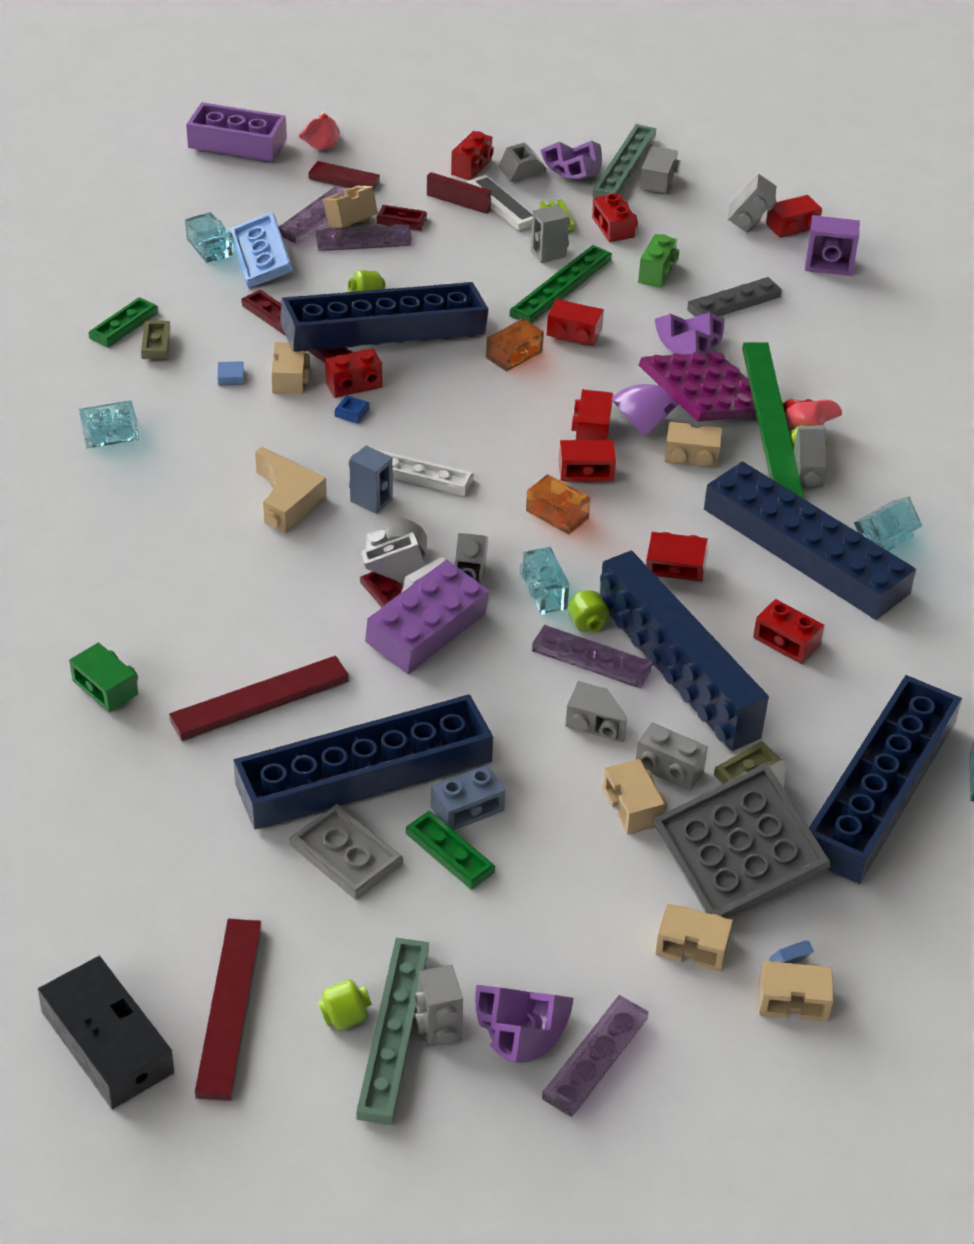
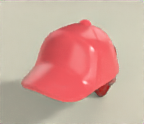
M320 113L319 118L310 121L304 131L299 134V138L314 149L325 150L335 147L340 130L332 117L325 113Z
M789 399L784 403L782 402L787 426L790 431L795 430L800 425H824L825 422L842 415L840 406L828 399L818 401L811 399L804 401Z

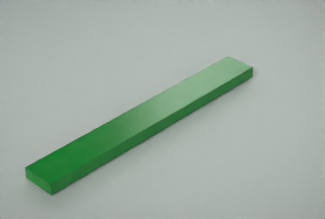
M743 342L742 352L769 476L772 480L804 499L769 343Z

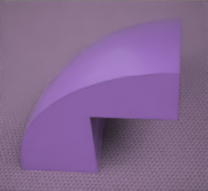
M593 140L575 148L557 142L540 149L547 166L560 176L568 179L580 180L594 177L600 172L602 166L601 145Z
M710 312L687 320L671 313L655 318L656 330L660 340L669 350L678 354L698 352L704 355L711 353L712 348L720 344L724 333V318Z
M638 384L627 387L616 393L612 399L615 405L644 436L679 405L665 389L655 384Z
M476 985L475 993L478 1022L480 1027L488 1030L493 1040L490 1047L504 1059L516 1063L533 1061L543 1056L555 1045L568 1023L574 1000L572 997L485 985Z

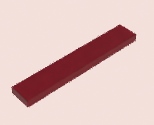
M258 290L241 299L244 308L285 335L280 324V302L262 290ZM346 347L329 350H308V352L324 363L327 358L354 353Z
M335 655L169 713L170 722L181 741L349 682V674Z
M231 918L227 920L194 1091L195 1099L231 1101L262 929L260 920Z

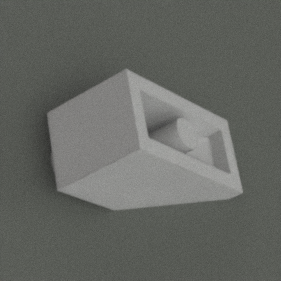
M824 425L798 426L794 456L802 488L824 486L827 470L826 429Z
M414 532L360 551L367 570L401 583L404 582L406 576L426 566Z

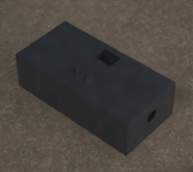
M100 955L37 988L42 1014L112 1110L174 1074L172 1049Z

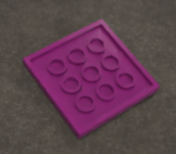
M712 351L704 355L693 352L692 354L674 353L673 355L641 357L638 366L660 387L665 389L697 422L757 417L749 379L740 372L738 367L726 360L722 353Z

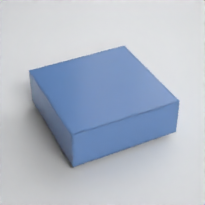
M244 361L218 362V385L244 384Z
M804 940L779 949L770 957L769 961H782V963L793 964L805 959L814 950L810 941Z

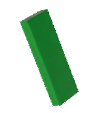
M138 297L88 331L89 339L108 348L158 313V306Z
M430 810L406 826V835L469 889H474L495 873V865Z

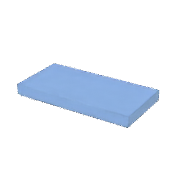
M273 212L230 229L245 282L249 289L293 271Z

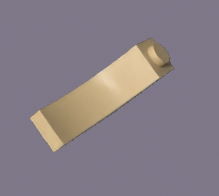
M264 447L259 448L255 452L256 473L267 479L273 486L272 492L263 501L264 523L287 533L327 499L326 477Z

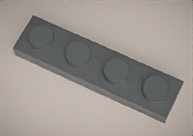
M769 277L761 278L760 280L688 301L687 310L694 317L709 312L722 316L780 298L782 289Z

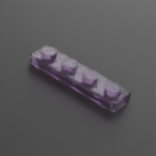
M333 187L281 224L279 229L282 238L297 243L327 221L323 199L335 194H340V197L345 196L344 190Z
M396 224L381 227L374 225L363 228L348 227L345 229L325 228L323 230H316L318 251L412 246L409 225Z
M547 625L542 627L532 643L533 652L640 689L652 670L653 661Z
M618 995L542 1091V1100L568 1116L573 1117L647 1021L649 1011Z

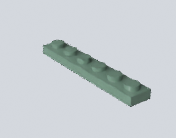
M635 124L593 188V197L621 192L656 137L657 128Z
M403 938L395 939L356 1111L357 1120L388 1125L393 1124L415 1020L414 1014L417 1010L414 994L418 992V971L425 970L429 953V942Z

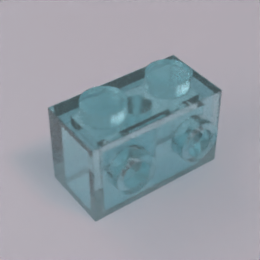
M212 212L185 219L186 238L206 263L233 256L232 245H234V237Z
M131 400L79 409L81 430L86 449L139 440L138 422Z
M910 496L891 501L854 522L858 533L887 551L895 548V542L898 541L900 543L914 537L913 532L923 527Z
M551 547L523 552V564L519 566L520 575L540 614L568 609L570 584Z

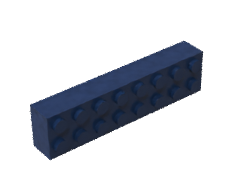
M465 282L283 297L281 301L280 324L293 352H306L317 349L329 350L339 347L482 335L486 332L489 309L474 283Z
M740 462L707 484L704 502L705 511L871 618L877 620L911 594L916 568L747 463Z
M632 550L603 561L602 574L600 575V595L606 603L610 617L615 621L616 626L628 635L633 645L646 655L649 663L653 666L655 665L663 674L666 682L672 684L680 693L683 701L690 704L697 712L701 721L706 722L715 732L718 740L724 742L731 751L761 739L769 700L768 694Z
M908 675L904 676L809 827L830 861V868L827 870L858 884L862 882L955 725L962 701L961 697Z
M468 694L233 759L235 785L253 828L256 830L323 811L336 804H347L490 763L493 756V735L471 695Z

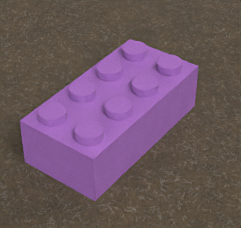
M201 102L186 124L188 148L197 149L198 151L216 152L220 155L228 154L239 156L240 158L259 159L263 162H273L287 140L285 115Z
M446 559L367 618L365 642L405 673L409 674L486 614L490 591Z

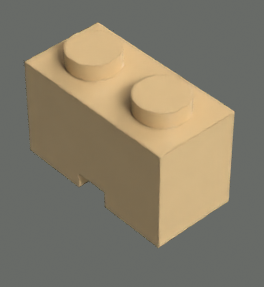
M356 186L345 190V196L340 197V194H335L323 199L328 226L338 227L339 230L350 229L352 224L356 222H368L371 216L378 214L372 186Z
M275 342L273 354L275 360H273L271 372L272 393L303 394L304 384H309L310 353H305V351L293 352L289 342Z
M669 421L664 462L717 468L722 428L701 425V428H693L687 423Z
M637 759L605 768L603 790L612 807L619 806L621 811L617 813V817L625 832L630 834L655 827L653 819L664 814V811L667 809V803L663 793H658L654 786L651 772L644 768L641 760Z
M667 903L658 932L655 955L681 961L683 956L695 959L694 965L721 972L733 920L716 914H708L684 906Z
M763 961L759 978V1015L787 1018L788 1012L800 1013V1019L829 1020L833 1004L832 967L816 964L782 963V961Z

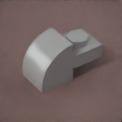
M393 518L389 519L388 529L377 530L367 534L366 549L414 532L421 554L425 556L427 535L417 523L408 519Z

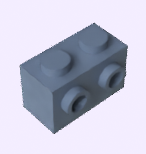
M365 445L349 459L350 501L377 514L393 500V457Z
M488 765L468 770L466 773L431 785V808L437 817L453 831L504 811L505 789Z

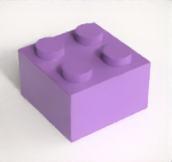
M812 215L805 271L852 276L859 241L860 220Z

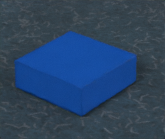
M346 395L334 409L335 417L358 424L370 410V402Z

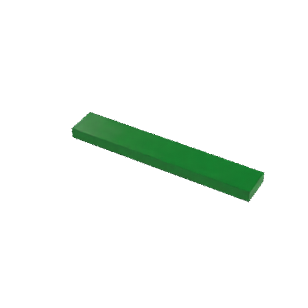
M591 245L510 309L509 316L527 325L532 324L552 308L556 299L562 300L610 262L612 253Z

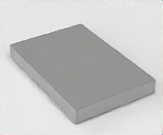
M338 804L289 837L291 847L355 900L403 865V856Z

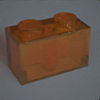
M523 318L487 337L486 358L507 372L543 352L544 331Z
M547 474L527 490L526 511L569 535L589 519L591 498Z

